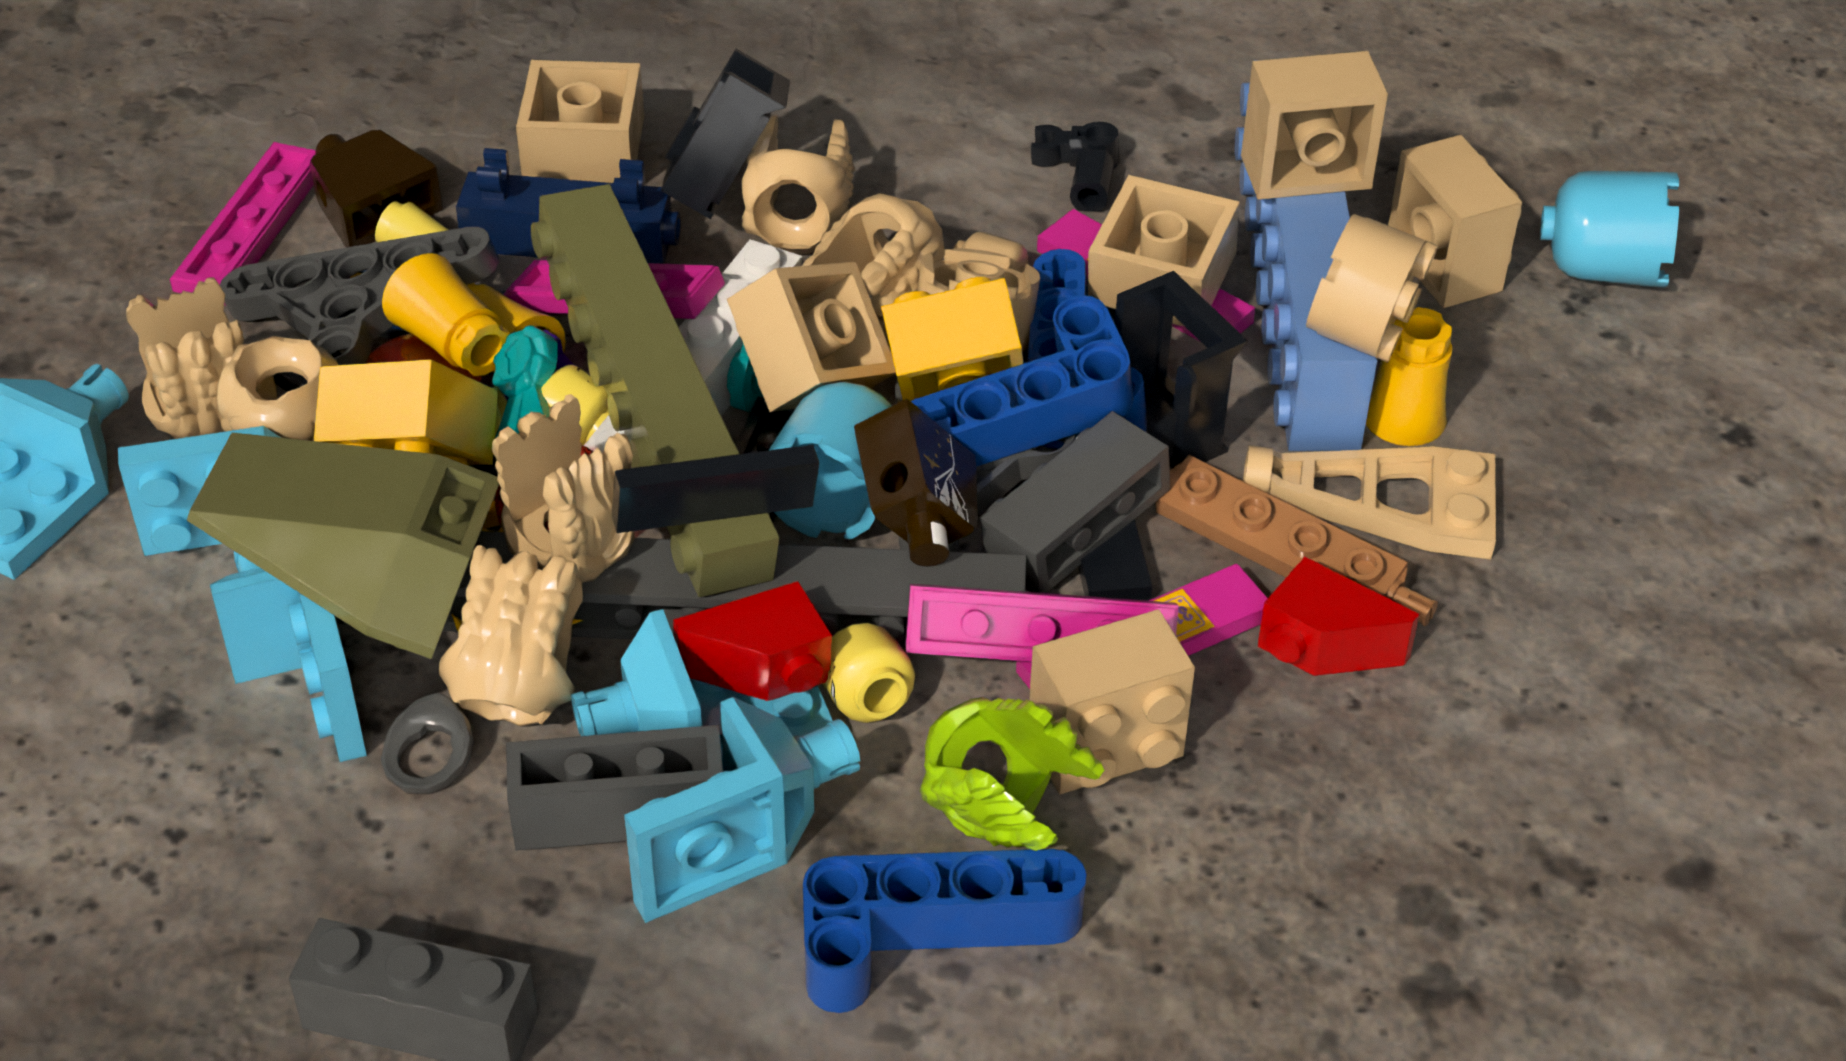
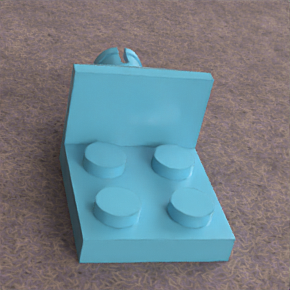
M94 364L83 373V376L66 389L46 380L0 378V574L15 580L109 494L107 451L100 425L115 409L122 407L129 399L125 384L112 370L106 368L103 371L101 365Z
M265 426L119 447V469L144 556L222 544L187 521L189 511L232 432L271 437L280 436Z
M234 551V560L239 573L230 574L210 584L235 684L302 668L309 694L322 692L323 694L321 697L310 699L319 738L333 736L340 762L367 756L349 670L334 615Z
M663 609L649 613L621 658L623 681L616 682L613 686L585 693L580 691L571 694L573 713L578 732L581 736L719 725L723 772L724 756L720 702L735 697L781 718L793 737L797 735L803 736L825 727L827 723L833 721L818 685L805 692L792 693L771 701H765L689 678Z
M735 697L720 702L724 772H720L706 782L669 797L653 799L641 808L624 814L633 901L645 923L788 863L814 814V789L818 788L822 783L860 770L858 747L849 728L841 719L829 722L825 727L803 736L797 735L793 737L783 720Z

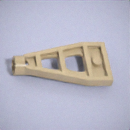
M1248 445L1243 481L1315 517L1429 552L1483 559L1492 558L1496 544L1495 454L1435 446L1280 453L1273 448ZM1356 476L1361 480L1360 499L1353 501L1314 489V478ZM1417 478L1424 481L1429 486L1428 512L1416 515L1384 505L1376 497L1377 484L1386 479Z

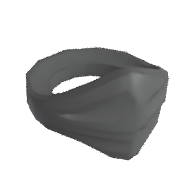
M434 693L415 700L397 716L387 732L381 757V764L387 779L407 794H431L448 787L464 772L470 761L475 742L471 724L456 703L446 695ZM428 730L441 731L451 736L450 743L453 751L448 763L441 771L432 776L417 778L411 777L401 770L400 759L405 749L411 742L422 738Z

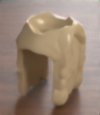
M772 115L747 157L746 163L748 166L742 178V195L745 204V211L742 215V227L746 233L758 235L776 248L798 255L814 252L816 246L821 242L822 234L830 231L833 223L839 221L849 209L848 204L850 202L848 199L853 195L852 190L854 187L852 180L854 175L852 172L855 171V167L852 162V155L850 154V140L847 127L843 120H834L826 156L798 150L778 149L777 115ZM794 183L806 187L814 195L817 204L815 212L809 217L799 220H792L780 215L774 209V202L777 199L778 190L781 185Z
M879 193L858 202L839 221L833 223L831 230L822 234L821 242L816 246L814 254L805 260L802 266L856 261L868 295L872 296L870 300L889 346L881 306L893 304L897 297L905 293L917 291L921 260L924 255L932 252L933 262L943 259L945 248L942 228L935 220L932 210L918 201L899 199ZM888 228L897 233L889 241L882 229Z
M214 277L207 278L205 282L199 281L193 292L183 290L182 293L171 291L169 300L157 297V305H153L144 295H137L135 299L129 301V306L126 308L127 321L138 335L139 352L147 370L142 392V404L145 414L157 430L169 433L175 439L225 432L221 424L222 416L217 406V384L224 367L231 361L237 346L243 345L244 338L238 320L229 322L224 312L225 293Z
M271 336L250 344L238 345L231 361L224 367L217 384V406L222 416V428L226 432L265 426L281 438L314 441L320 367L339 366L337 360L324 348L316 346L312 340ZM281 372H293L304 376L308 382L297 389L286 392L277 399L273 375Z
M569 394L565 395L564 400L553 404L549 409V417L538 412H530L519 419L517 424L518 434L509 426L501 430L498 437L492 442V452L497 459L495 467L498 472L497 481L501 487L499 495L504 503L501 513V524L509 551L514 556L520 551H527L530 554L536 555L538 567L541 569L545 568L553 556L564 557L567 561L576 563V578L581 579L583 583L594 581L605 569L627 556L634 541L635 531L616 533L612 519L614 474L616 470L631 468L633 454L628 437L617 432L614 436L608 437L603 453L597 447L590 455L584 453L581 456L582 443L580 442L582 428L579 424L581 408L578 399ZM547 521H548L549 533H548V531L546 530V528L544 527V524H545V522H547Z
M477 545L472 553L470 563L471 579L466 589L467 602L463 605L461 611L463 624L458 630V639L440 659L439 676L447 685L454 703L462 709L469 710L489 721L506 720L518 726L536 723L543 724L557 707L571 701V694L575 692V687L566 673L572 636V621L583 601L582 581L576 578L577 565L575 562L567 561L564 557L553 556L545 568L540 570L538 569L537 556L527 551L518 552L509 562L504 564L496 548L486 549L483 545Z

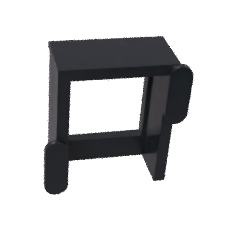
M735 48L700 109L696 106L693 107L664 158L669 160L661 191L711 219L714 215L715 205H719L769 122L771 112L786 108L790 80Z
M1175 271L1117 294L1115 326L1128 351L1130 366L1139 371L1143 377L1147 416L1146 432L1168 446L1169 466L1174 469L1188 455L1207 462L1227 453L1228 447L1222 442V438L1224 436L1233 360L1248 340ZM1173 316L1207 347V349L1183 359V365L1177 368L1176 383L1167 376Z

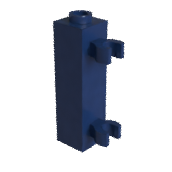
M484 148V167L478 166L476 172H468L456 205L458 227H480L485 229L492 240L497 254L538 258L532 244L531 224L539 222L540 196L610 184L647 263L664 264L669 245H678L681 232L680 212L672 211L671 196L662 192V187L644 186L645 167L644 162L641 160L620 159V178H614L613 183L509 175L508 151Z

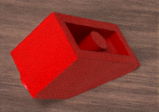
M1304 556L1264 602L1257 647L1271 653L1278 660L1290 663L1313 676L1404 666L1411 657L1420 614Z
M798 581L673 619V636L688 676L691 679L765 701H771L792 693L805 692L827 681L831 666L832 635Z

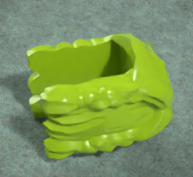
M980 697L969 699L944 711L930 726L925 744L924 766L926 773L919 791L922 800L931 807L942 811L950 822L965 835L987 840L993 846L1000 844L1007 848L1011 846L1017 848L1025 846L1028 849L1037 851L1055 844L1058 840L1057 834L1048 826L1035 821V816L1032 815L1046 790L1052 772H1059L1065 775L1070 774L1076 777L1083 776L1096 780L1101 777L1105 770L1101 761L1094 757L1089 747H1081L1079 744H1076L1078 733L1071 729V723L1064 716L1055 720L1053 712L1046 705L1034 703L1028 699L1025 701L1019 698L1016 700L1010 698L990 700ZM991 741L1000 746L1007 758L1008 773L1003 785L985 771L976 768L970 770L962 769V763L967 751L976 743Z

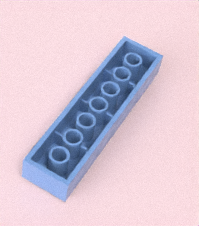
M1250 83L1241 84V116H1246ZM1237 127L1235 132L1236 160H1242L1241 150L1244 127ZM1241 162L1240 193L1241 195L1250 196L1246 198L1245 227L1246 231H1255V233H1252L1250 244L1252 268H1261V270H1258L1256 277L1257 305H1266L1267 308L1262 313L1263 344H1272L1273 348L1269 349L1268 382L1270 385H1278L1279 390H1275L1273 412L1275 426L1285 427L1288 451L1361 450L1377 358L1317 334V331L1306 327L1310 308L1321 279L1327 276L1333 262L1331 258L1332 253L1350 219L1345 191L1258 200L1245 165Z

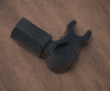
M1101 121L1091 122L1084 126H1072L1071 131H1063L1054 125L1035 126V143H1031L1032 164L1048 167L1060 162H1070V167H1076L1070 192L1072 205L1077 211L1101 212L1107 203L1113 169L1119 164L1118 129L1110 123Z

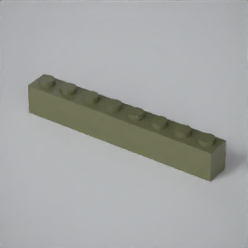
M610 184L540 196L539 222L531 224V239L534 251L539 259H547L553 294L557 300L565 299L568 306L569 326L575 342H584L587 348L588 367L594 385L596 387L604 386L608 395V412L613 428L617 432L624 431L630 441L633 454L631 468L739 454ZM768 513L667 527L671 535L670 546L675 567L680 574L688 573L698 597L773 581L780 537Z

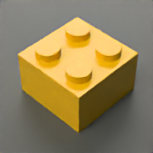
M974 277L958 283L954 290L932 295L926 291L909 292L897 297L893 304L881 306L903 400L908 399L912 401L1023 364L1022 347L1005 278L991 281L987 277Z
M433 360L320 367L314 441L439 454L468 466L492 465V442L495 437L498 391Z

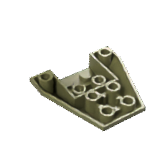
M232 432L189 511L187 521L364 635L391 644L399 649L432 659L499 483L497 476L439 454Z

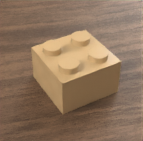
M1368 51L1252 61L1241 158L1258 200L1372 189L1388 93Z
M531 60L516 125L522 176L613 183L614 178H620V159L637 160L644 121L640 63Z
M1457 135L1401 151L1388 226L1438 245L1424 280H1419L1443 308L1503 291L1508 265L1511 262V251L1516 228L1521 217L1522 201L1512 188H1509L1488 165L1486 159L1478 154L1462 135Z
M1128 175L1088 251V296L1102 301L1107 307L1116 309L1117 294L1175 271L1203 299L1212 305L1237 252L1240 202ZM1173 316V324L1184 326Z
M856 261L775 268L727 298L736 323L737 332L743 341L769 412L796 409L800 401L807 394L821 385L850 382L872 388L896 374L890 348Z
M1159 609L1033 646L1029 700L1046 705L1053 712L1055 720L1064 716L1071 723V729L1078 733L1076 744H1079L1081 747H1089L1094 757L1101 761L1105 770L1101 777L1096 780L1083 776L1076 777L1070 774L1065 775L1059 772H1052L1051 780L1059 795L1083 787H1098L1112 778L1144 768L1162 767L1173 759L1184 756L1195 666Z

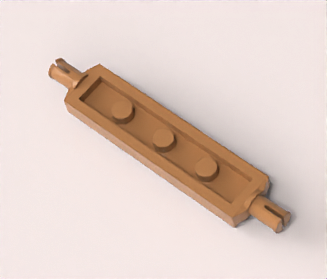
M1188 455L1182 463L1170 470V490L1155 502L1156 513L1284 577H1287L1305 556L1419 613L1418 622L1423 626L1429 624V620L1433 618L1436 612L1438 601L1431 600L1405 587L1407 561L1191 455Z

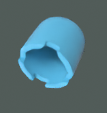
M1638 171L1578 172L1569 177L1559 188L1554 206L1543 205L1540 240H1551L1553 260L1557 267L1569 277L1581 280L1665 288L1669 284V274H1666L1665 270H1660L1661 263L1673 264L1679 219V206H1669V198L1667 196L1668 189H1678V174L1674 172Z
M838 382L821 385L800 401L769 450L814 445L819 459V469L813 507L774 512L785 524L814 538H817L822 530L832 533L846 532L844 538L853 539L870 529L876 517L871 510L854 425L892 406L880 393L865 385Z

